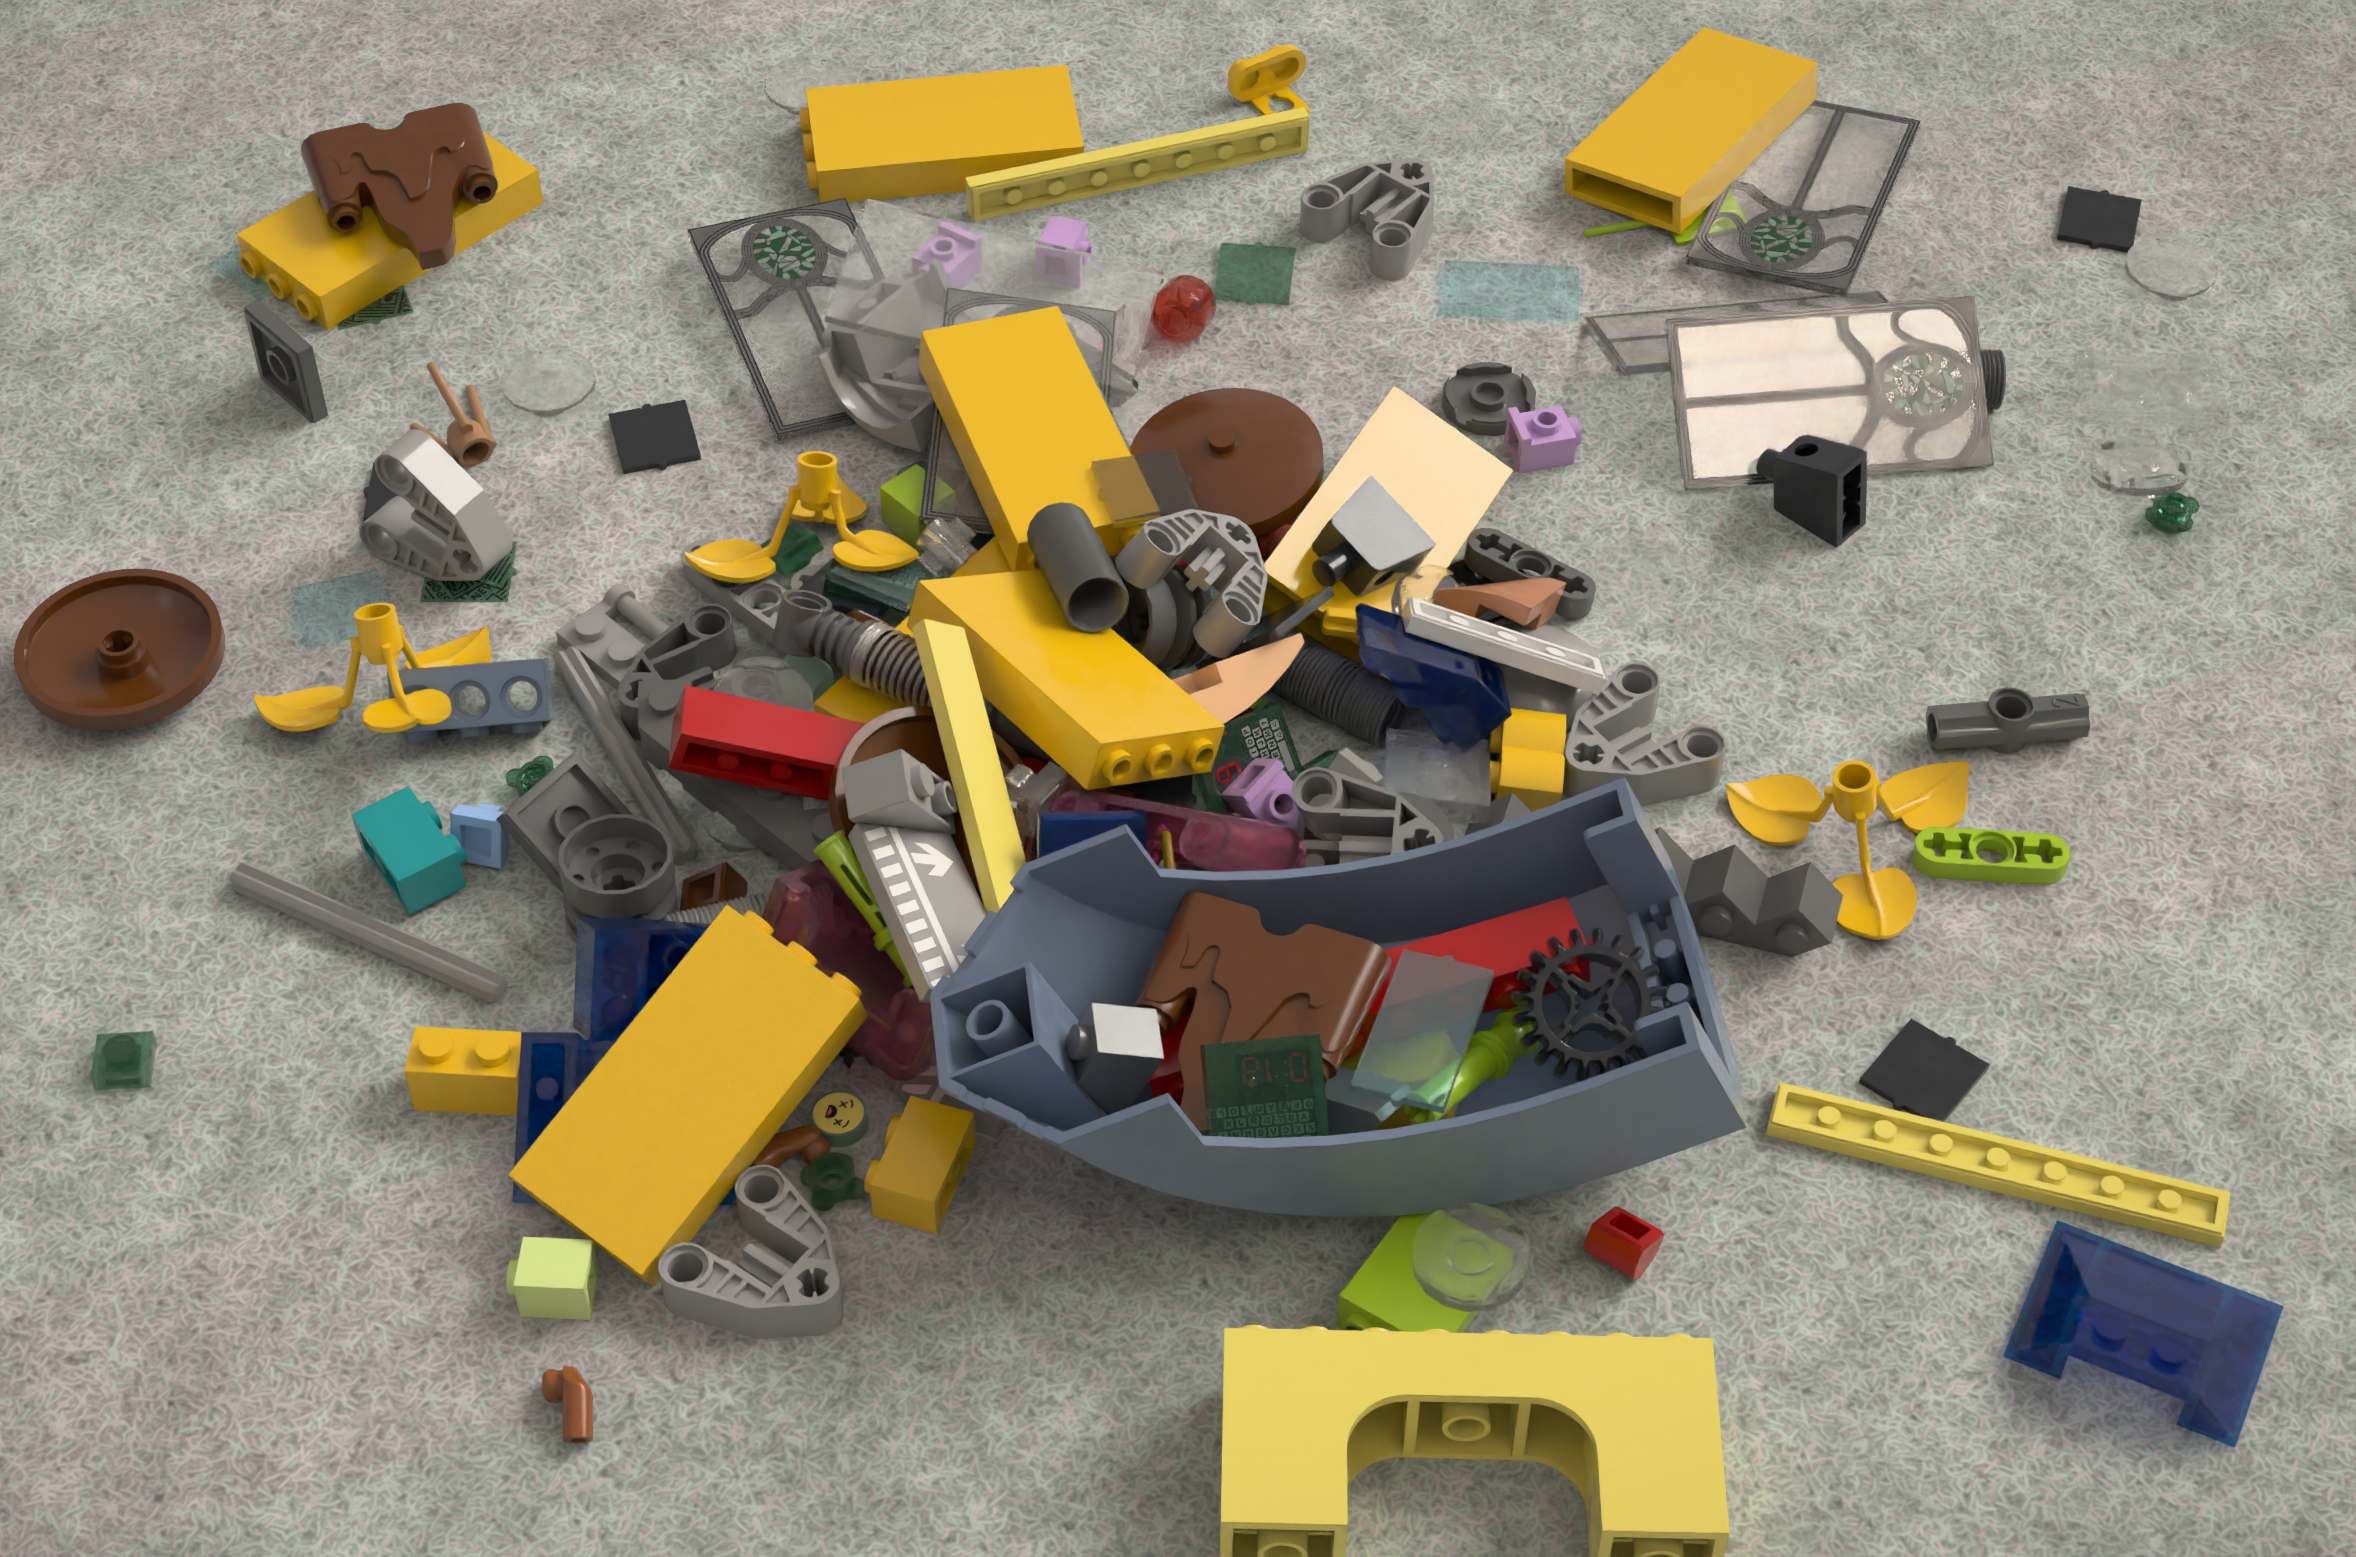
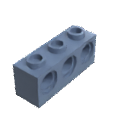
M548 657L398 670L405 695L411 694L415 690L435 689L449 697L452 707L450 716L440 723L432 725L418 724L412 729L393 733H407V742L438 740V730L459 728V738L491 735L490 725L511 724V733L542 731V721L554 719ZM387 672L389 699L395 698ZM519 681L530 683L537 692V702L531 710H520L511 702L510 691L514 684ZM466 686H475L484 694L485 706L477 715L467 714L459 705V694Z

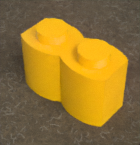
M1504 707L1501 723H1491L1488 752L1497 753V762L1489 761L1486 792L1495 793V800L1513 793L1532 812L1560 802L1564 781L1566 714Z

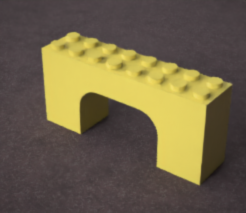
M1261 1325L1224 1328L1220 1557H1345L1348 1528V1486L1359 1472L1371 1464L1385 1459L1401 1457L1528 1460L1540 1462L1557 1469L1574 1483L1584 1500L1587 1512L1589 1557L1725 1556L1730 1531L1713 1338H1693L1685 1334H1673L1667 1337H1632L1626 1333L1585 1336L1571 1335L1561 1331H1553L1544 1335L1510 1334L1503 1330H1491L1484 1333H1450L1443 1329H1429L1423 1332L1389 1331L1379 1327L1367 1328L1362 1331L1328 1330L1320 1326H1309L1302 1329H1268Z

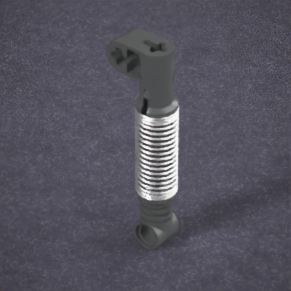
M796 589L787 590L782 593L772 637V645L776 649L792 656L803 658L817 657L822 661H827L829 664L842 669L844 676L848 680L868 688L870 691L874 690L877 694L882 693L893 701L898 700L901 705L906 704L908 707L918 706L919 704L920 706H932L914 637L904 634L901 630L896 631L893 627L887 626L882 622L868 620L863 623L850 616L847 617L841 612H836L832 609L831 601L820 594ZM982 695L991 730L1002 737L1009 745L1061 767Z

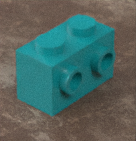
M409 786L351 814L362 850L408 915L466 887L461 864L467 862V858L462 846L454 834L445 837L441 831L443 829L441 820L431 802L426 801L421 804Z

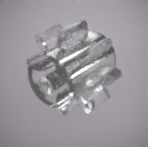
M957 516L949 524L942 517H938L923 531L916 541V545L923 551L918 561L936 578L944 570L952 576L977 553L978 550L969 543L976 534Z

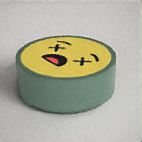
M844 1090L831 1091L820 1096L812 1105L810 1111L811 1125L823 1130L821 1135L830 1142L831 1147L850 1146L859 1141L866 1133L868 1127L867 1109L864 1101L858 1095Z

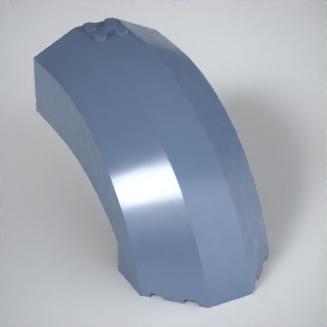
M1625 777L1521 817L1448 841L1397 854L1342 864L1277 871L1210 872L1161 869L1156 865L1127 824L1023 864L1010 881V885L1014 890L998 913L989 911L963 948L968 955L951 978L943 975L930 993L939 1087L945 1094L1110 1174L1160 1192L1218 1206L1273 1214L1318 1217H1377L1454 1211L1519 1200L1577 1186L1652 1162L1747 1128L1737 1061L1711 971L1671 859ZM1188 892L1205 893L1256 908L1260 914L1262 927L1273 935H1289L1299 930L1303 925L1314 924L1369 940L1384 950L1566 897L1587 945H1589L1590 935L1594 928H1601L1603 930L1602 946L1610 948L1611 942L1617 934L1624 935L1625 943L1619 952L1629 957L1634 948L1641 946L1645 953L1641 960L1635 964L1641 971L1649 965L1656 964L1660 970L1653 979L1646 982L1648 988L1660 985L1665 986L1668 992L1664 998L1651 1002V1006L1662 1007L1665 1010L1636 1021L1635 1000L1627 982L1624 981L1613 994V1007L1623 1019L1621 1023L1629 1031H1632L1634 1026L1636 1036L1648 1054V1058L1638 1061L1630 1054H1627L1631 1064L1617 1069L1613 1063L1609 1064L1611 1071L1598 1076L1595 1068H1589L1588 1079L1576 1083L1575 1074L1577 1066L1569 1064L1567 1072L1562 1079H1557L1553 1076V1072L1560 1061L1559 1059L1550 1055L1542 1066L1539 1067L1534 1063L1536 1055L1544 1048L1540 1043L1538 1049L1530 1055L1519 1056L1515 1059L1507 1075L1498 1080H1486L1458 1103L1454 1118L1394 1129L1331 1136L1292 1137L1290 1134H1280L1279 1138L1202 1136L1169 1093L1152 1099L1147 1084L1131 1107L1107 1115L1077 1083L1075 1061L1070 1059L1067 1053L1069 1031L1074 1024H1078L1091 1002L1134 1007L1182 896ZM1590 962V982L1600 980L1611 968L1603 964ZM1605 986L1596 996L1592 995L1587 1000L1579 995L1575 996V1001L1580 1002L1581 1005L1577 1009L1578 1014L1570 1023V1026H1575L1582 1017L1586 1018L1591 1013L1601 1018L1604 1011L1597 1009L1602 1003L1600 999L1609 988ZM1556 993L1542 996V1008L1545 1020L1551 1031L1554 1032L1566 1018L1567 1010L1563 1000ZM1527 1006L1515 1007L1522 1011H1528ZM1504 1009L1471 1017L1459 1025H1444L1417 1033L1413 1037L1446 1033L1458 1056L1461 1057L1465 1053L1468 1039L1478 1031H1488L1493 1027L1496 1016L1504 1011ZM1585 1030L1575 1035L1566 1045L1581 1051L1600 1052L1614 1048L1618 1044L1610 1037L1605 1039L1596 1031Z

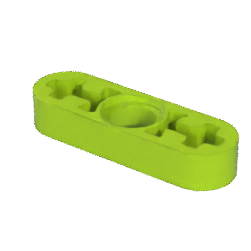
M1929 827L1922 830L1916 837L1912 852V862L1915 868L1922 874L1932 878L2041 885L2059 882L2066 873L2070 859L2068 845L2061 838L2052 834L1952 827ZM1930 848L1940 849L1943 857L1935 856L1934 850ZM1960 849H1967L1965 859L1961 858L1963 850ZM1993 850L2001 854L2004 861L1988 863L1979 858L1977 852ZM2017 852L2020 853L2019 861L2022 862H2015ZM2039 854L2046 855V859L2050 863L2042 862L2041 856H2039Z

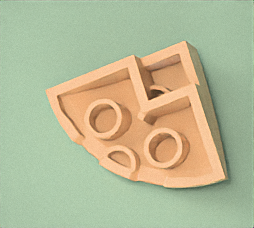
M1299 633L1216 662L1172 681L1224 724L1248 709L1275 684L1290 666L1305 642L1302 634Z

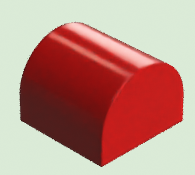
M1615 1206L1592 1223L1584 1243V1252L1626 1276L1638 1280L1655 1258L1665 1233L1619 1206Z

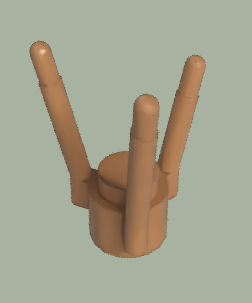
M429 362L427 369L455 420L447 428V445L417 423H412L410 429L421 430L430 435L456 462H459L464 467L470 468L487 461L497 443L489 432L474 385H467L466 392L475 421L465 416L437 365L434 362Z

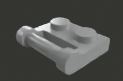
M623 584L613 585L608 589L601 602L556 631L557 642L565 650L569 646L579 649L590 669L617 691L639 651L646 645L614 620L623 615L653 639L670 628L665 622L637 602L634 592Z

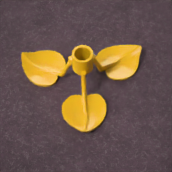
M809 451L797 457L796 485L788 487V499L785 502L784 510L771 543L767 547L762 548L760 545L747 540L725 539L706 544L691 553L684 551V557L696 570L717 580L732 583L761 580L776 571V563L770 558L776 555L790 518L805 522L816 521L820 523L824 521L836 524L839 537L843 541L833 546V557L840 564L853 570L876 572L898 568L918 560L919 553L902 539L886 532L863 530L856 535L850 532L846 524L855 522L866 515V503L842 481L837 473V458L834 455L821 451Z
M390 603L368 604L354 612L358 636L350 638L352 652L345 689L338 686H320L277 696L254 694V700L262 718L277 729L299 732L334 723L340 718L339 709H346L352 705L362 653L363 656L368 657L370 664H386L395 698L375 702L363 711V722L369 730L379 733H395L412 729L418 724H437L446 720L451 714L452 707L449 697L435 689H424L405 695L395 663L400 657L399 651L402 650L407 659L405 669L487 663L492 660L489 629L485 625L483 628L415 655L405 637L403 626L398 623L395 606Z
M1858 760L1846 761L1835 768L1832 776L1833 786H1826L1824 788L1822 802L1816 786L1808 779L1797 775H1772L1749 782L1727 783V800L1733 817L1749 835L1766 845L1788 846L1802 842L1808 836L1809 821H1822L1832 803L1839 816L1847 822L1855 823L1862 874L1843 875L1832 883L1843 895L1836 924L1843 930L1873 940H1887L1899 935L1910 925L1916 912L1917 893L1910 877L1898 868H1884L1872 873L1866 820L1873 814L1878 803L1889 821L1894 822L1901 818L1903 825L1909 831L1917 834L1929 827H1955L1962 820L1967 809L1969 764L1967 761H1957L1910 769L1892 776L1880 788V780L1876 778L1875 770L1871 765Z

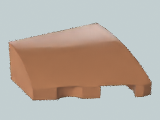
M1538 577L1484 585L1442 588L1436 591L1433 602L1474 618H1479L1491 609L1523 626L1536 630L1553 618L1566 582Z

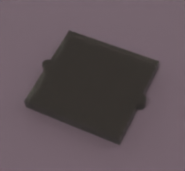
M1175 449L1092 461L1091 469L1099 487L1098 500L1104 501L1114 528L1145 524L1149 520L1188 509L1199 510L1190 488L1192 479L1184 474Z

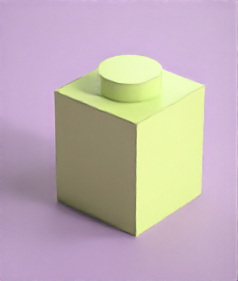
M523 1237L518 1260L511 1259L509 1261L506 1277L508 1295H515L520 1317L591 1319L599 1275L593 1240Z

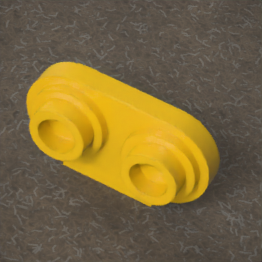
M1276 45L1269 51L1252 58L1237 60L1229 68L1227 82L1229 92L1241 102L1249 101L1262 115L1278 113L1269 108V98L1273 96L1278 100L1290 102L1294 106L1293 109L1304 107L1307 113H1309V107L1288 87L1301 76L1306 65L1304 53L1295 45Z

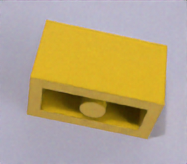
M415 1026L404 1073L414 1110L525 1116L535 1068L527 1032Z
M910 1096L902 1115H894L889 1123L885 1138L886 1149L881 1160L874 1159L866 1174L864 1190L870 1193L872 1216L937 1234L977 1145L975 1113Z

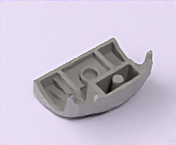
M932 262L929 265V274L919 276L904 284L892 277L851 303L828 325L822 334L824 349L821 355L818 356V363L828 389L846 413L858 425L881 440L918 452H923L929 446L934 404L932 394L918 366L921 331L943 327L947 290H952L943 267L939 262ZM966 311L954 319L953 325L979 320ZM943 420L941 435H943L947 431V427Z

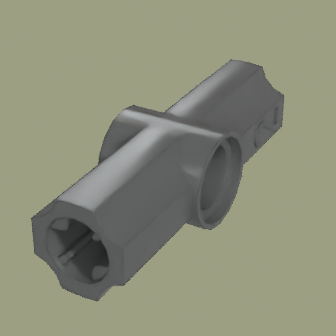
M2011 687L1997 689L1991 694L1988 701L1928 706L1925 717L1927 739L1930 748L1936 750L1987 746L1995 752L2011 754L2023 749L2026 742L2087 737L2090 730L2089 705L2085 694L2074 693L2031 697L2025 691Z

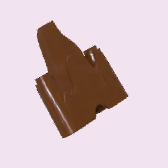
M451 103L407 113L402 123L392 129L381 130L372 127L368 123H357L320 131L308 136L301 145V155L329 226L339 233H351L359 227L363 219L362 208L370 206L375 212L383 232L391 240L409 249L418 260L422 270L445 265L453 257L456 244L455 212L459 201L466 196L474 203L483 204L492 200L498 189L493 162L477 113L474 108L464 103Z
M1188 892L1182 896L1134 1007L1157 1010L1161 1037L1165 1035L1166 1031L1175 1029L1179 1021L1193 1009L1181 1038L1178 1053L1184 1082L1180 1108L1202 1136H1217V1132L1224 1131L1228 1134L1235 1127V1119L1244 1117V1115L1240 1114V1106L1249 1105L1251 1107L1252 1104L1245 1103H1254L1264 1089L1239 1090L1237 1088L1235 1056L1308 1048L1311 1052L1313 1081L1310 1084H1326L1328 1079L1336 1076L1354 1044L1391 968L1392 960L1390 955L1374 942L1314 924L1303 925L1299 930L1289 935H1273L1262 927L1260 914L1256 908L1205 893ZM1208 1071L1210 1076L1211 1092H1209ZM1220 1073H1224L1223 1078L1219 1077ZM1236 1106L1238 1115L1229 1117L1227 1108ZM1215 1108H1225V1117L1216 1118ZM1232 1119L1233 1128L1223 1129L1222 1120Z

